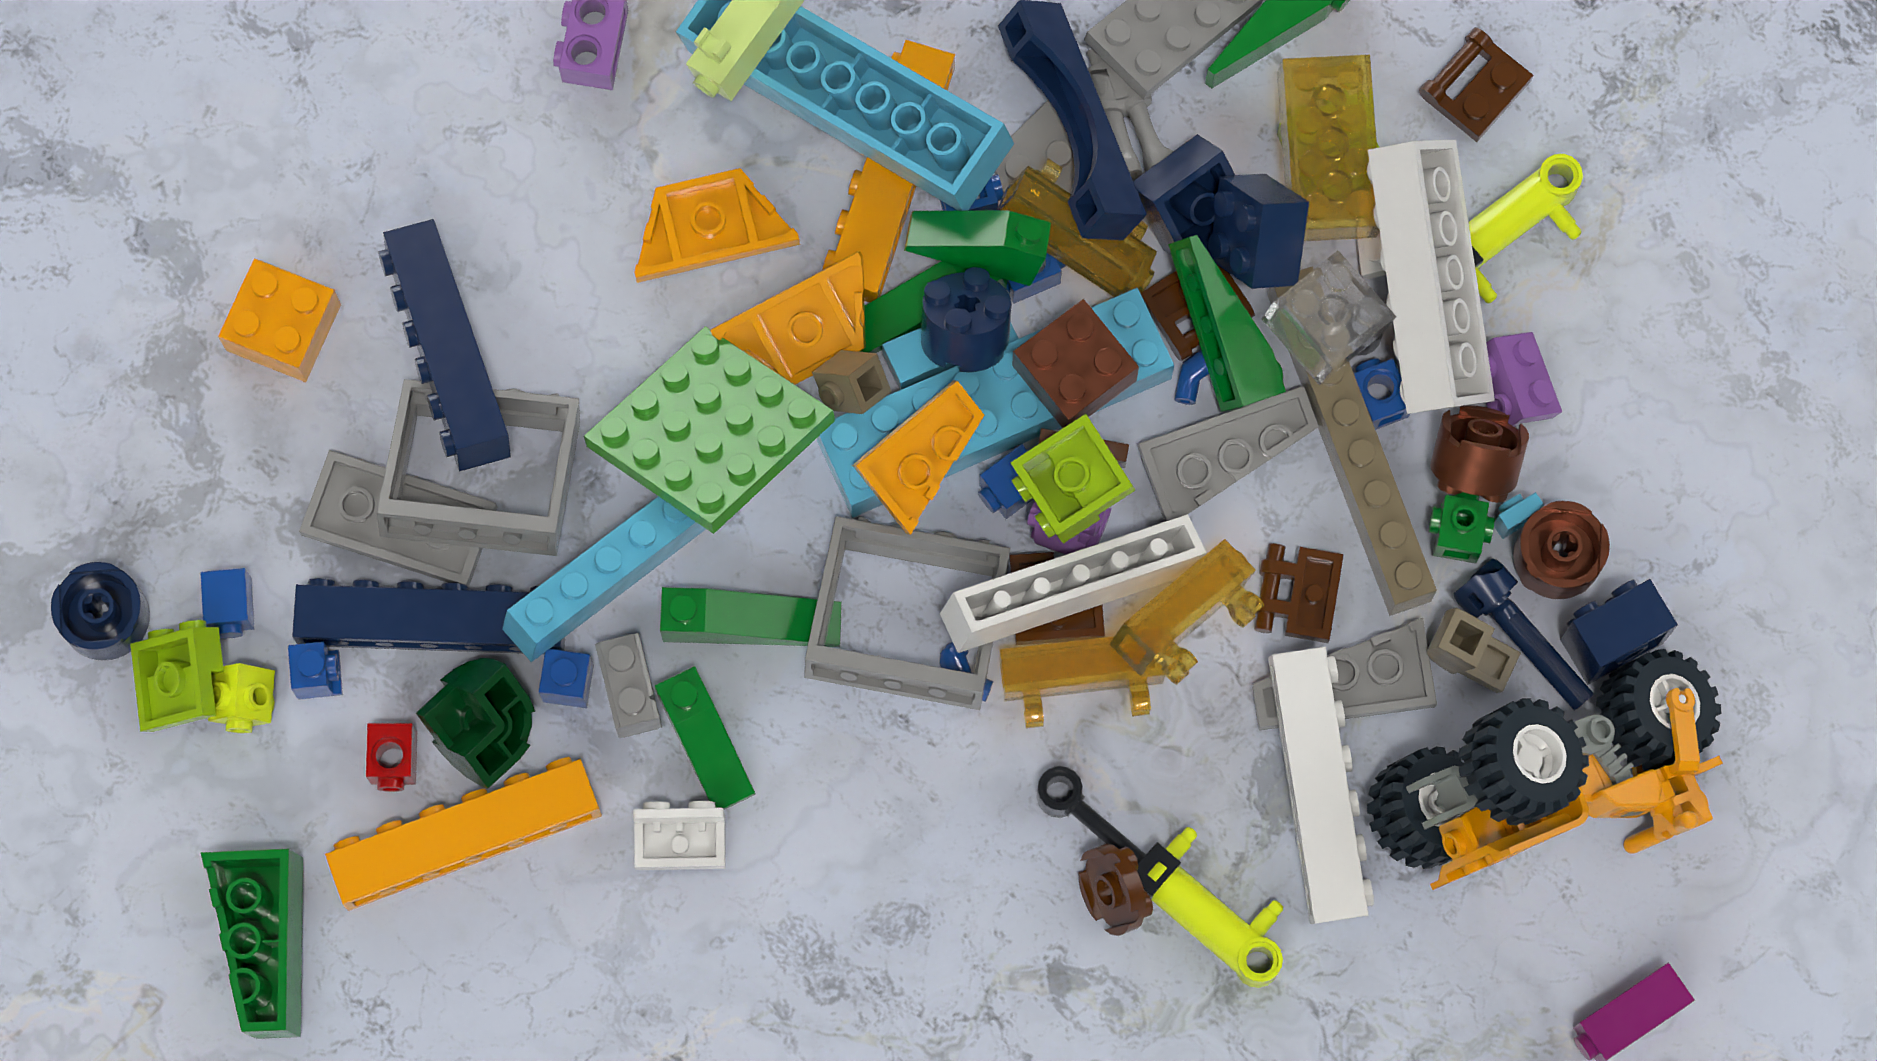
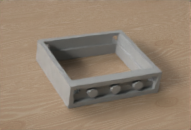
M404 379L377 510L380 537L557 556L580 427L579 398L561 397L559 394L525 393L519 389H493L506 426L562 432L549 511L546 517L401 500L417 416L432 417L427 401V395L432 394L429 382L421 384L420 381Z
M836 516L805 657L804 678L980 710L993 642L978 646L973 674L825 647L845 550L987 575L995 579L1007 575L1011 548L990 545V540L974 542L958 539L955 535L947 532L930 534L913 530L912 534L909 535L905 533L899 524L886 526L871 523L868 519L860 516L858 520Z

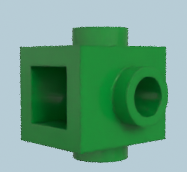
M1464 492L1453 496L1445 495L1440 508L1433 507L1428 533L1436 534L1432 556L1476 564L1482 553L1483 543L1490 544L1493 535L1495 517L1488 516L1489 502L1479 501L1480 497L1478 495Z

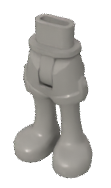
M1090 49L1087 52L1091 64L1088 71L1134 181L1143 172L1132 148L1124 117L1130 118L1142 149L1145 172L1174 151L1165 147L1160 142L1153 128L1147 109L1152 103L1151 94L1143 100L1093 49Z

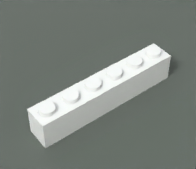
M1187 514L953 592L940 612V616L957 652L960 653L1190 575L1207 552Z
M1326 647L1273 654L1268 657L1310 924L1369 916L1367 906L1374 905V896L1370 879L1363 880L1360 865L1361 861L1367 860V853L1363 834L1356 835L1353 817L1360 815L1356 790L1348 789L1346 772H1352L1353 768L1349 745H1341L1339 728L1345 727V714L1342 701H1334L1332 683H1338L1335 657H1327Z

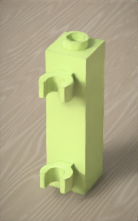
M732 0L709 31L704 27L694 41L698 48L686 63L695 77L693 84L712 98L718 93L732 101L804 0Z

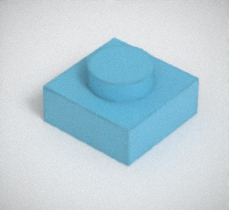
M1536 492L1525 499L1521 494H1518L1498 508L1501 514L1498 515L1494 527L1501 538L1505 539L1523 528L1529 517L1545 505Z

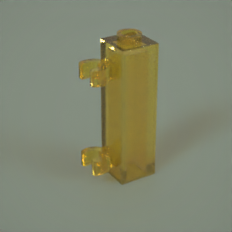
M1049 158L1045 161L1041 171L1027 166L1006 188L997 210H1010L1051 222L1047 253L1113 297H1117L1135 288H1138L1141 293L1151 282L1155 273L1151 269V265L1157 251L1141 241L1148 228V224L1141 221L1124 240L1082 238L1068 205L1071 194L1055 184L1061 174L1062 167Z
M1224 539L1124 622L1109 645L1140 676L1158 662L1162 666L1166 677L1177 685L1189 675V670L1198 663L1190 651L1178 646L1182 640L1224 605L1228 608L1233 621L1242 628L1249 624L1256 617L1255 614L1263 608L1264 604L1261 599L1243 588L1256 569L1241 552Z
M1160 631L1000 649L999 653L1004 702L1023 700L1026 728L1044 727L1041 697L1129 688L1132 717L1150 715L1151 703L1148 685L1163 684L1165 671L1172 670L1169 643L1161 644Z

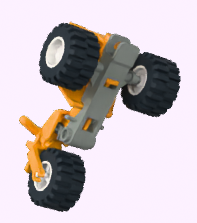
M1658 649L1622 665L1609 674L1610 678L1603 681L1600 687L1603 695L1597 697L1596 707L1600 708L1602 712L1599 715H1589L1575 722L1572 719L1566 721L1563 718L1565 712L1558 706L1549 709L1548 701L1538 699L1532 702L1531 698H1522L1516 702L1512 701L1475 721L1472 724L1473 728L1466 731L1462 739L1467 745L1459 748V752L1452 750L1446 754L1445 747L1436 746L1430 750L1426 747L1388 765L1385 770L1381 771L1375 777L1377 783L1370 787L1368 793L1374 799L1367 804V814H1372L1374 821L1369 823L1371 831H1378L1381 838L1377 842L1382 849L1389 847L1392 850L1390 857L1396 861L1405 858V864L1408 867L1416 868L1421 865L1423 869H1429L1442 865L1438 880L1430 884L1432 890L1501 862L1528 848L1576 828L1586 822L1588 816L1592 818H1637L1650 812L1651 817L1653 816L1654 826L1627 837L1623 843L1626 852L1630 854L1638 853L1668 840L1674 835L1689 831L1713 819L1709 810L1708 800L1700 790L1695 776L1723 764L1720 756L1700 763L1699 753L1703 752V749L1710 746L1714 741L1712 734L1719 731L1720 722L1715 717L1722 713L1721 704L1715 702V697L1719 695L1716 686H1710L1707 681L1711 678L1706 670L1700 672L1697 669L1698 662L1692 657L1683 660L1682 652L1673 650L1667 653L1666 649ZM1627 757V764L1621 766L1620 762Z

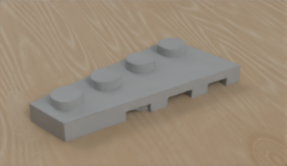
M1302 386L1139 443L1137 447L1164 522L1189 514L1317 429L1318 424L1305 388Z
M1423 618L1412 621L1408 625L1391 632L1387 631L1374 636L1370 640L1350 648H1343L1329 654V656L1335 657L1338 670V683H1332L1334 701H1342L1345 719L1436 707L1437 701L1430 658L1427 655L1428 645ZM1269 677L1254 683L1252 686L1259 731L1279 728L1272 680Z

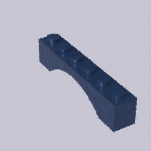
M1019 0L1000 22L998 28L1011 61L1023 70L1045 94L1056 110L1067 132L1073 151L1075 168L1073 189L1068 205L1080 235L1086 239L1124 240L1147 214L1062 4Z

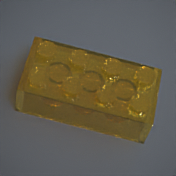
M1370 55L1282 59L1277 71L1285 186L1309 201L1304 241L1376 238L1380 230L1374 220L1376 203L1373 185L1367 174L1368 150L1377 148Z

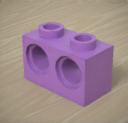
M627 0L565 1L561 25L567 27L564 42L557 41L553 58V66L559 67L562 82L613 90L629 11ZM591 12H599L604 15L603 20L597 24H587L583 21L584 17ZM583 52H591L597 56L592 63L587 65L575 62L576 57Z

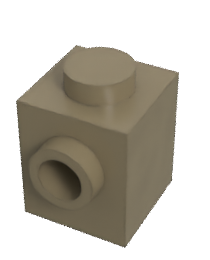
M841 350L812 372L819 389L820 399L833 411L864 414L892 392L877 353Z

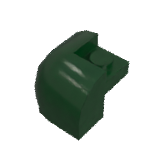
M479 658L464 663L441 678L440 681L444 687L420 708L416 715L433 736V745L449 763L466 778L489 789L521 759L531 746L527 741L532 728L531 713L535 712L529 696L506 664L495 659Z

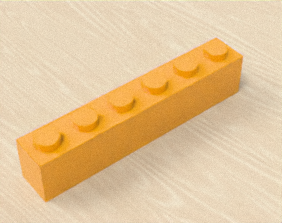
M905 40L901 53H893V60L948 91L955 70V54L909 40ZM867 157L863 170H855L853 173L848 195L854 196L850 210L842 209L835 234L841 237L836 251L828 250L822 270L860 251L863 255L864 301L870 303L879 298L882 294L917 186Z
M571 757L558 759L546 765L547 771L533 777H530L529 773L515 775L503 782L505 787L490 793L486 789L475 790L462 796V803L447 809H445L443 804L435 805L419 813L420 819L404 825L401 820L392 821L376 829L377 835L360 841L359 836H353L333 845L335 850L326 853L325 856L342 904L348 911L602 817L581 759L573 762Z

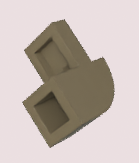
M1456 607L1445 612L1427 650V655L1434 663L1449 673H1460L1495 693H1501L1504 691L1521 652L1493 638L1494 627Z

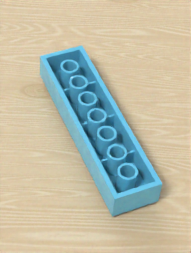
M698 0L676 30L677 35L691 54L698 48L694 41L705 27L710 31L732 0ZM802 6L799 7L744 83V85L958 211L969 210L1014 145L1005 124Z
M1138 288L1091 307L1139 366L1137 381L1099 410L1172 379L1174 363ZM1041 330L1008 343L1003 358L991 368L968 373L959 372L960 366H955L884 397L864 414L846 413L835 418V422L816 440L851 517L854 518L883 505L852 465L953 380L961 384L985 416L957 461L952 463L944 478L1040 437L1041 428L1053 431L1060 428L1061 425L1012 366L1013 351Z

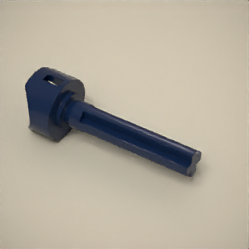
M1492 558L1474 573L1468 582L1453 593L1454 599L1466 613L1476 618L1482 614L1487 616L1491 613L1496 623L1513 640L1573 710L1578 709L1594 693L1520 608L1508 598L1512 594L1510 590L1518 581L1501 562Z

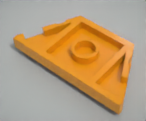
M741 168L655 188L649 221L646 223L643 245L634 273L636 281L639 283L800 245V239L795 229H791L776 212L773 204L765 195L759 193L754 187V183Z
M858 251L715 326L710 330L712 335L719 341L723 337L794 385L813 376L812 372L839 351L859 352L866 347L863 255Z

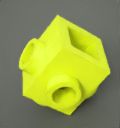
M236 663L223 666L224 672L211 675L216 716L209 717L208 721L226 724L225 731L231 733H252L253 726L271 723L275 704L273 696L275 670Z

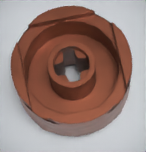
M1460 406L1459 414L1451 416L1450 410L1446 411L1441 419L1430 464L1433 474L1438 478V488L1445 493L1453 495L1464 492L1482 496L1484 499L1495 503L1506 501L1508 493L1516 488L1529 441V433L1526 427L1520 423L1519 429L1508 423L1509 415L1487 407Z
M1555 501L1543 506L1529 517L1515 542L1513 558L1521 583L1527 589L1550 599H1568L1584 593L1596 580L1607 562L1610 550L1608 532L1603 523L1601 524L1592 514V511L1582 504L1572 501ZM1556 544L1563 545V551L1568 553L1566 557L1559 556L1558 551L1553 550Z

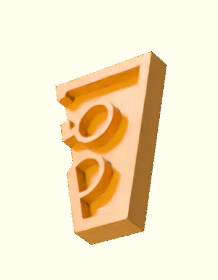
M956 380L950 382L852 465L905 533L909 535L912 534L917 526L918 519L928 502L933 500L941 487L940 483L952 463L957 461L985 416Z

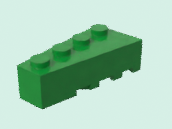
M290 849L200 852L203 866L207 870L211 887L209 893L212 906L216 909L221 931L219 937L222 950L226 953L230 970L228 976L241 1032L256 1039L301 1037L303 857Z

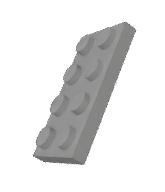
M1126 0L1087 31L1084 41L1144 100L1260 6L1263 0Z
M329 450L299 530L301 536L448 583L465 584L469 588L483 548L380 537L377 510L386 468ZM407 474L405 475L401 500L497 510V505L494 502Z

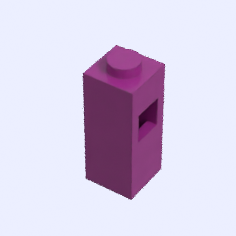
M1668 962L1578 1023L1573 1028L1578 1035L1574 1038V1041L1587 1060L1590 1061L1594 1058L1596 1061H1607L1694 1002L1695 999Z

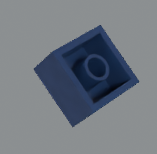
M1198 134L1133 181L1147 214L1146 218L1162 249L1170 255L1171 252L1168 244L1195 235L1198 236L1209 253L1208 241L1213 233L1215 218L1214 197L1218 192L1220 176L1235 175L1223 150Z
M1267 174L1220 176L1218 192L1214 197L1215 218L1213 233L1208 241L1210 256L1218 266L1251 289L1298 286L1309 201Z
M1634 579L1626 582L1611 592L1612 597L1605 601V604L1599 606L1596 601L1590 602L1573 613L1574 618L1566 623L1568 629L1560 640L1587 686L1622 665L1664 644L1678 626L1651 579L1637 585Z

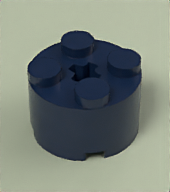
M979 267L969 268L962 273L949 274L927 283L924 289L921 324V346L926 356L941 367L946 368V363L960 366L959 372L968 373L986 370L999 363L1004 356V351L1008 346L1010 337L1012 303L1007 290L999 282L990 278L988 271Z
M90 562L77 566L69 572V575L60 585L58 584L51 599V616L55 627L76 652L90 659L113 660L131 652L130 644L142 641L149 626L150 611L144 593L127 573L110 563ZM105 604L108 607V611L103 612L102 617L96 619L93 614L99 613L100 605Z

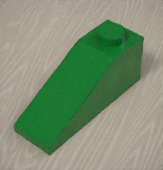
M1010 210L912 211L904 251L967 269L979 267L988 271L992 276L1031 286L1046 259L1051 222Z
M694 666L655 685L657 696L708 800L715 802V808H723L725 810L756 795L696 667Z

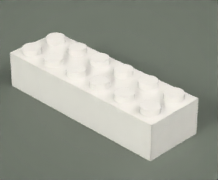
M1456 139L1411 141L1368 150L1367 174L1374 190L1376 203L1374 220L1380 230L1382 244L1380 261L1387 277L1389 291L1387 307L1393 317L1395 331L1393 348L1400 364L1402 378L1400 395L1406 405L1407 414L1495 401Z

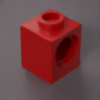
M367 723L366 778L371 785H377V790L385 792H399L404 790V785H416L417 730L412 723ZM389 749H399L403 752L401 763L394 768H384L380 764L383 753Z

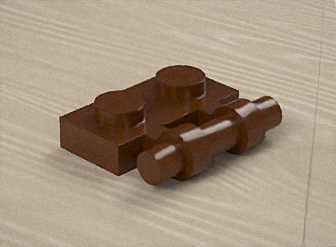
M1268 544L1266 559L1261 560L1259 574L1263 576L1260 597L1255 598L1253 613L1256 614L1254 630L1261 633H1272L1274 618H1286L1285 636L1329 643L1344 554L1300 547L1297 563H1290L1284 561L1286 549L1284 545ZM1280 579L1294 580L1290 602L1277 600Z

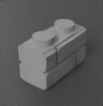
M639 633L596 643L595 647L618 737L625 738L662 728Z

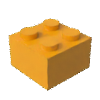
M254 258L218 338L226 351L306 382L341 307V303L334 289Z

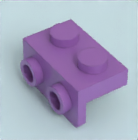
M1533 332L1495 337L1486 342L1495 401L1486 402L1487 408L1509 415L1508 423L1514 427L1520 423L1552 419L1562 413Z

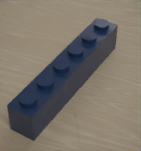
M434 219L383 232L385 250L378 251L381 267L385 277L393 275L396 285L391 286L390 290L396 311L405 310L408 321L402 322L405 338L409 348L417 346L420 357L414 360L421 384L428 382L430 384L432 394L427 395V401L433 420H442L445 430L440 431L439 435L446 458L454 456L459 472L511 458L509 435Z
M309 579L308 585L296 584L292 637L297 644L324 642L327 647L523 654L502 629L507 610L530 592H512V587L498 584L487 585L486 591L468 590L467 585L460 583H445L441 585V589H424L422 583L404 581L398 582L397 588L379 587L378 582L371 580H355L352 586H335V581ZM538 586L531 587L530 592H532ZM565 637L550 649L564 651Z

